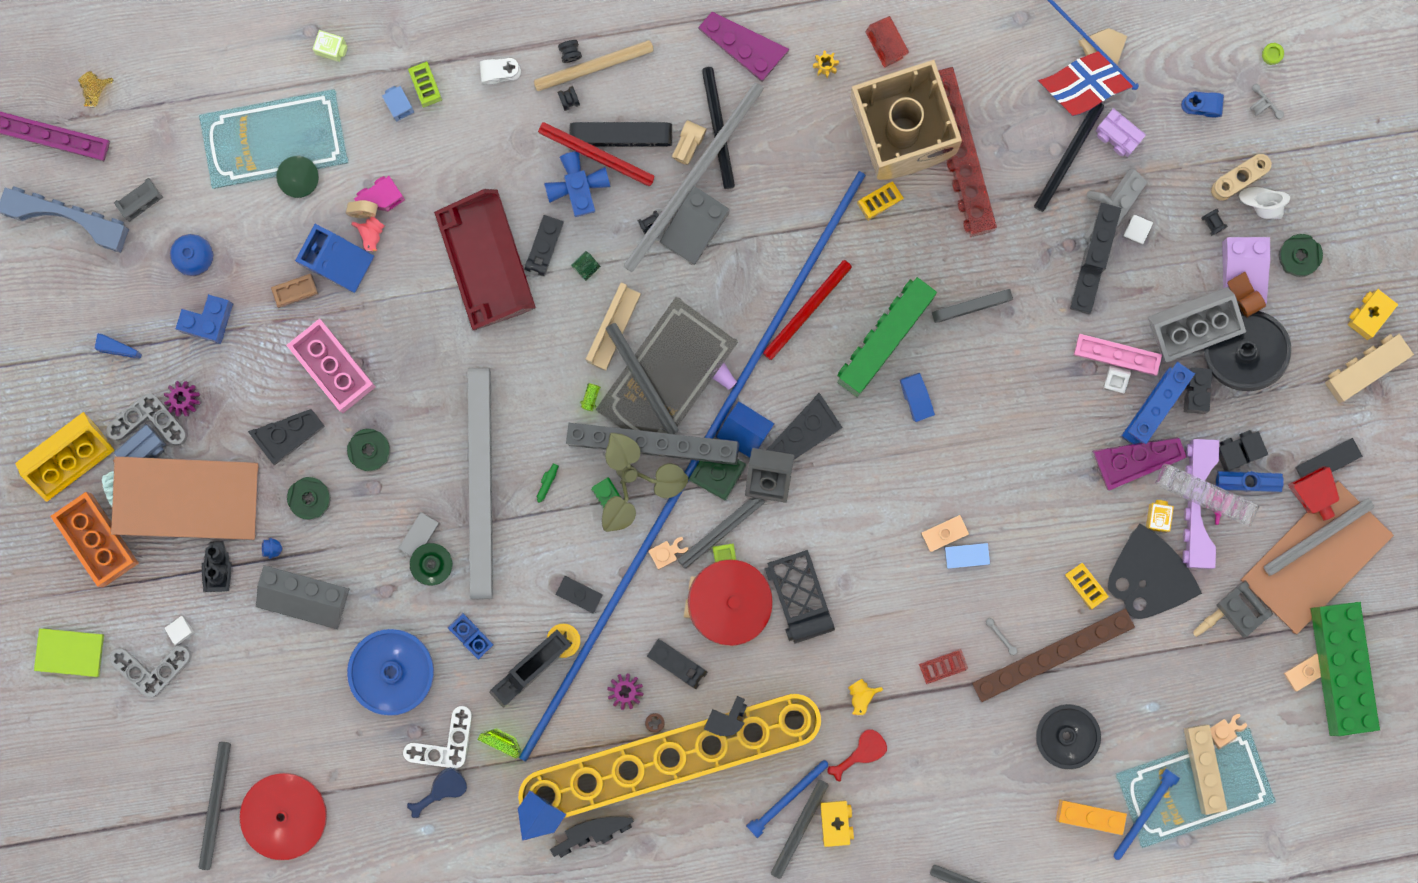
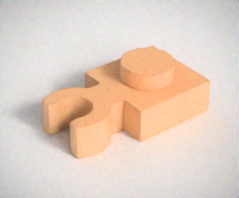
M682 537L677 538L671 546L668 541H665L649 550L658 570L676 561L677 558L674 554H683L689 550L688 547L684 549L678 548L677 545L683 540Z
M1240 714L1234 715L1229 724L1223 719L1210 728L1213 742L1219 750L1237 738L1235 732H1242L1246 729V723L1238 726L1235 722L1240 718Z

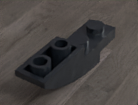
M606 816L587 820L565 830L568 839L552 847L550 851L554 857L559 855L562 858L571 853L570 848L576 844L581 847L590 842V836L593 837L596 843L601 841L604 844L613 839L612 834L618 830L623 833L632 828L631 823L635 820L630 816Z

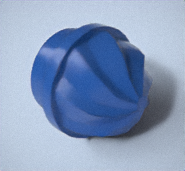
M272 538L262 541V557L272 559L280 555L282 546L279 541Z

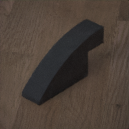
M558 630L554 631L513 667L507 676L496 684L489 693L504 708L554 663L571 644Z

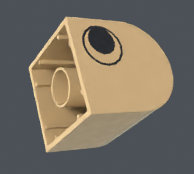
M935 60L852 86L850 100L877 179L888 180L913 174L937 165L958 152L962 139Z

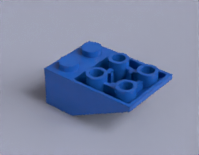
M314 224L295 261L300 266L355 293L374 255L335 233Z

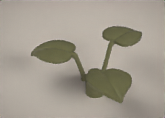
M610 433L605 459L608 466L616 470L617 475L621 478L620 483L623 488L624 500L619 496H614L605 504L602 513V528L606 532L625 529L635 519V507L631 503H627L629 497L626 483L634 482L637 477H641L651 483H655L654 493L661 498H671L678 495L688 483V476L678 465L672 463L659 467L655 474L656 479H652L637 471L631 464L639 460L640 448L634 440L618 433Z

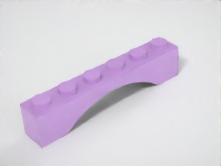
M1193 439L1186 446V456L1189 457V465H1186L1185 477L1189 479L1188 486L1185 487V499H1188V508L1184 509V520H1187V529H1184L1183 532L1186 550L1183 551L1182 560L1183 563H1186L1187 568L1214 569L1216 546L1204 528L1200 501L1205 480L1213 467L1219 462V440Z

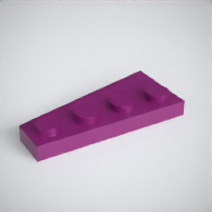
M711 12L698 27L702 33L761 82L764 81L789 52V48L714 12Z
M1178 437L1149 441L1147 444L1142 442L1092 451L1107 490H1112L1187 458L1181 440Z

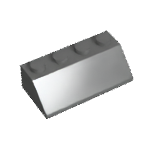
M1228 287L1148 317L1154 338L1165 362L1246 332L1235 294Z

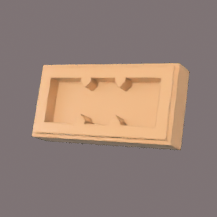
M960 515L921 533L930 552L969 535Z
M1317 653L1284 673L1295 692L1321 677Z

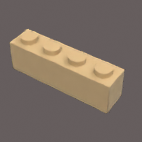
M1392 334L1381 340L1382 345L1377 348L1373 345L1363 352L1364 357L1359 360L1355 357L1346 363V369L1343 371L1337 369L1328 375L1330 379L1325 384L1338 403L1344 402L1414 355L1400 334L1394 337Z
M1203 724L1183 728L1201 813L1208 815L1228 811L1210 725Z

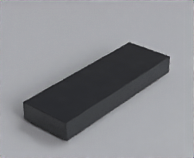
M1351 438L1295 468L1301 478L1323 466L1330 467L1331 471L1334 472L1363 456L1354 439Z

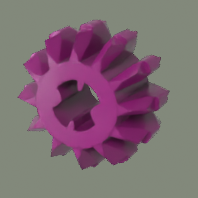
M176 381V388L171 385L168 386L171 393H164V396L169 398V400L164 402V405L170 406L168 409L170 413L175 411V415L180 417L183 412L184 416L187 417L189 416V409L192 412H196V408L193 405H200V401L195 400V398L200 396V393L194 392L196 390L195 385L189 387V382L184 381L182 385L179 381ZM179 396L186 397L185 402H180L178 400Z
M627 673L626 680L623 681L622 675L619 674V683L614 679L611 680V683L616 687L607 688L608 691H614V694L609 695L608 699L617 698L613 706H617L619 702H622L621 710L625 709V702L628 703L630 709H633L631 701L633 700L636 704L640 703L635 696H643L644 693L637 692L636 689L642 688L643 685H634L638 680L637 677H634L630 682V674ZM624 685H627L626 688H631L628 698H624L625 695H620Z

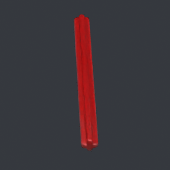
M542 122L539 127V134L646 186H651L654 181V175L545 122Z
M843 260L765 349L763 354L766 358L772 360L851 270L852 266L849 262Z

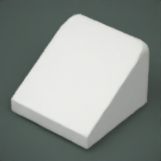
M1133 215L1124 233V237L1143 244L1153 222Z
M1110 365L1104 388L1125 393L1131 370Z
M180 616L165 627L174 645H179L195 633L183 616Z

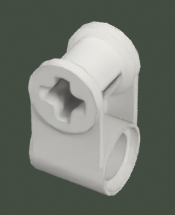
M512 58L490 59L479 62L482 84L514 81L521 75L520 66ZM512 65L514 69H512V73L509 74L507 70H509V66Z

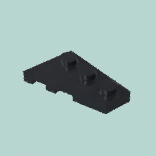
M309 409L275 423L267 424L261 428L250 430L248 433L271 463L276 465L324 428L325 425L315 412Z

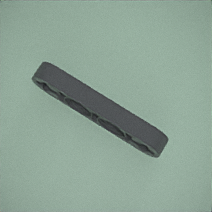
M1007 289L932 312L934 322L939 323L1007 303L1013 300L1011 290Z

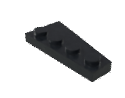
M818 393L766 450L793 454L795 460L843 427L821 394Z

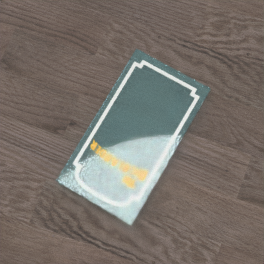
M335 89L199 115L212 189L276 177L279 165L291 156L306 157L315 164L317 169L348 163Z
M1250 728L1242 732H1235L1237 738L1220 750L1214 744L1228 811L1208 815L1201 813L1188 749L1116 773V778L1120 784L1133 824L1162 783L1161 775L1165 769L1180 778L1176 785L1168 788L1137 834L1142 848L1276 802Z

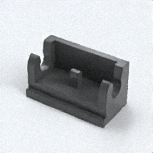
M147 178L143 184L119 201L116 200L114 204L122 216L130 222L161 200L163 196L153 182Z

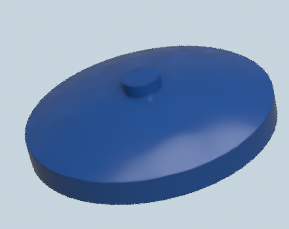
M396 629L380 630L365 637L353 650L347 668L348 683L356 700L366 709L380 715H399L416 708L427 697L433 684L434 664L427 647L414 635Z

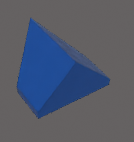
M529 790L518 807L522 841L555 833L566 813Z

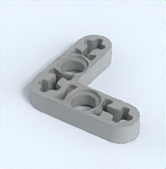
M150 393L139 398L109 423L106 429L107 435L111 439L123 440L149 418L171 444L182 445L187 440L186 430L172 413L168 411L162 401ZM147 399L155 400L153 405L158 409L156 413L152 408L145 407ZM132 411H136L139 414V420L135 423H131L128 420V415ZM161 414H167L169 417L166 425L158 423V417ZM122 419L127 425L130 426V428H127L126 426L122 427L120 429V435H113L115 431L113 429L114 426L121 427L124 424L121 422ZM172 426L176 432L181 431L179 435L181 439L173 440L174 434L170 430H167V432L165 430Z
M176 647L152 672L126 649L114 650L110 655V662L143 695L155 697L190 662L192 655L188 648ZM177 652H185V660H179L175 665L168 662L170 659L175 661L178 658ZM124 654L123 659L127 663H130L132 660L133 663L128 667L123 662L117 663L118 657L116 655ZM166 665L172 670L168 678H164L161 675V669ZM134 667L141 669L142 673L138 679L131 677L130 672ZM155 675L159 680L164 682L163 684H161V682H158L154 686V689L156 690L155 692L147 691L149 688L147 684H153L157 680L156 678H154Z

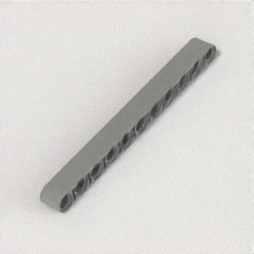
M468 368L470 598L493 599L490 368Z

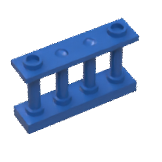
M1176 362L1173 368L1169 367L1120 437L1130 444L1142 442L1147 444L1195 373L1179 362Z

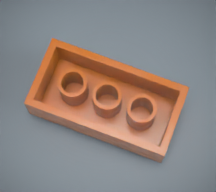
M83 493L50 516L97 587L104 588L139 564L120 535H111L112 522L92 493Z

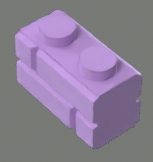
M1114 108L1095 130L1098 133L1097 137L1102 142H1109L1114 146L1113 150L1118 155H1125L1127 157L1146 136L1144 132Z

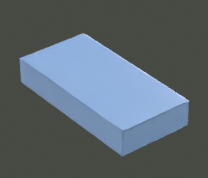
M988 543L945 547L947 569L990 565Z

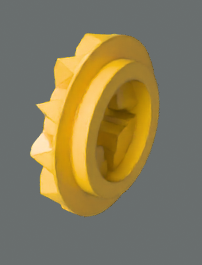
M558 624L551 628L547 638L554 631L558 630L562 635H565V632H567V640L573 642L560 658H567L575 654L580 647V635L576 628L569 624Z

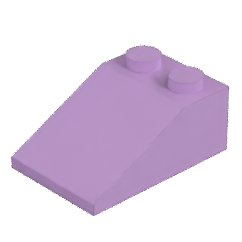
M1227 237L1222 242L1223 288L1228 287L1227 282L1246 272L1254 291H1258L1267 304L1270 237Z

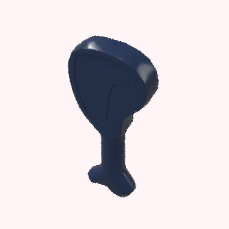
M452 767L441 771L433 781L431 792L428 796L418 803L407 804V809L412 811V818H419L421 811L434 801H440L445 797L456 798L462 796L467 789L464 776Z

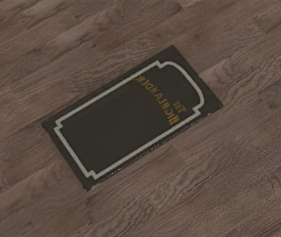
M675 297L635 353L637 360L677 427L738 344V341L683 302L681 298ZM626 366L598 405L596 411L623 429L667 433L629 368Z

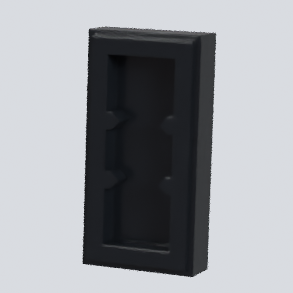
M564 576L555 594L593 614L603 594L567 576Z

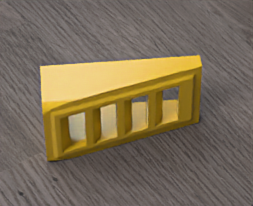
M892 181L858 200L857 205L869 221L904 198ZM888 189L892 190L896 197L895 199L891 198L887 192ZM881 193H884L885 197L889 201L888 203L884 202V200L880 196ZM877 197L882 206L878 207L873 198ZM868 201H870L871 205L875 209L874 211H871L868 207Z
M1080 563L1065 574L1068 581L1090 610L1109 597L1083 563ZM1083 571L1084 575L1074 580L1073 577ZM1088 578L1089 582L1084 584L1082 587L1078 585L1084 579ZM1093 585L1094 589L1085 594L1084 590ZM1098 592L1099 596L1091 601L1089 597Z

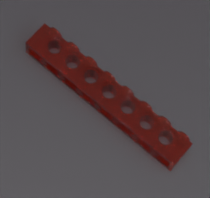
M949 67L938 70L943 87L949 92L947 98L951 109L954 111V119L962 139L959 148L965 152L963 157L954 155L947 160L948 170L953 172L955 179L952 180L954 192H958L960 200L957 201L960 213L964 212L966 219L963 221L965 232H969L970 238L994 232L997 229L954 68ZM963 168L968 169L971 176L963 177L960 174V170ZM968 188L974 189L976 196L968 197L965 190ZM974 208L979 209L982 216L979 218L973 217L971 210Z

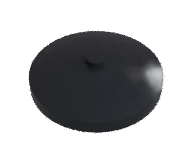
M1240 310L1246 332L1204 348L1205 361L1208 369H1212V375L1223 385L1239 391L1261 390L1278 381L1287 370L1291 359L1290 337L1284 326L1273 316L1258 311L1247 318Z

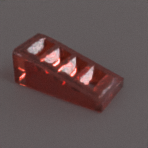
M961 649L919 664L926 684L968 669ZM954 656H956L960 666L958 668H956V665L954 663ZM948 659L950 664V671H948L944 660ZM937 662L940 663L943 671L942 674L939 673L936 665ZM929 665L932 666V669L935 674L934 677H931V674L928 669Z

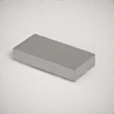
M420 512L398 549L412 556L419 546L428 543L440 523Z

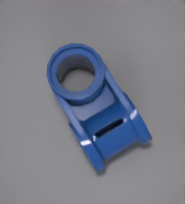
M1194 91L1182 100L1181 108L1187 114L1212 118L1222 117L1224 95L1221 93Z

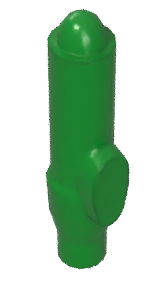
M554 463L541 479L542 486L536 496L538 503L545 499L556 477L559 466Z

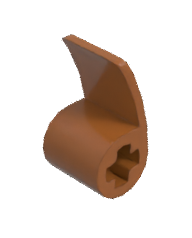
M1246 272L1227 282L1229 289L1235 294L1238 306L1245 317L1248 318L1266 307L1265 300L1258 291H1254Z

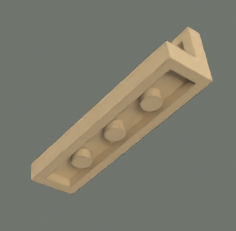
M620 283L586 357L587 363L605 371L607 370L616 351V346L607 333L606 327L616 323L623 334L641 293L627 288V285L624 283Z

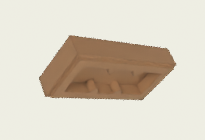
M311 273L271 287L278 308L318 295Z

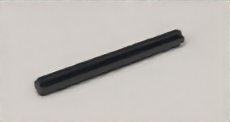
M705 67L702 69L715 138L724 124L713 67ZM726 141L718 153L723 187L724 189H732L735 187Z
M1102 103L1089 110L1036 201L1034 208L1038 211L1043 212L1103 111L1104 105Z

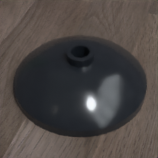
M1064 704L1050 709L1041 718L1036 730V743L1041 755L1050 764L1061 769H1077L1088 764L1096 756L1101 744V730L1097 720L1089 711L1077 705ZM1064 732L1070 733L1069 739L1065 740L1063 738Z

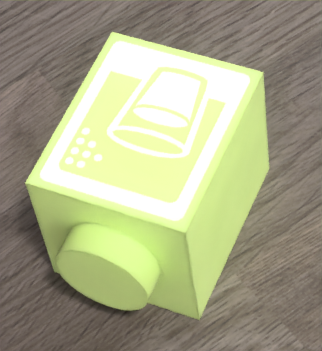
M319 30L313 51L318 56L340 62L341 57L346 55L347 45L343 37Z

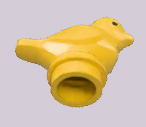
M863 679L849 686L850 695L853 696L851 702L854 711L852 714L857 716L865 715L873 696L883 691V688H869L867 682L865 683Z

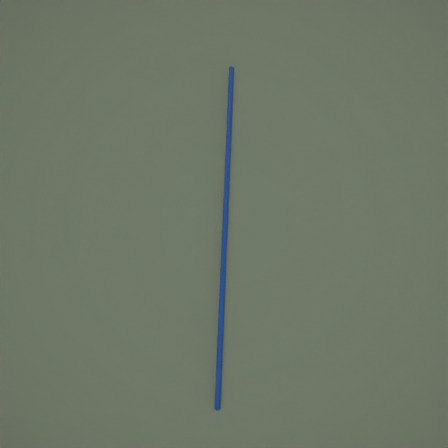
M858 171L704 438L713 439L865 178L866 175L863 172ZM691 460L684 471L688 476V481L699 461ZM683 490L678 495L669 498L520 754L519 758L526 762Z

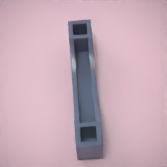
M15 186L12 189L4 188L0 199V214L20 221L38 216L68 218L82 225L99 246L119 253L122 252L129 229L124 226L123 221L114 218L108 221L104 219V215L92 212L91 215L86 214L84 209L72 205V208L64 206L65 203L55 199L49 202L44 200V196L37 193H32V196L24 194L25 190Z

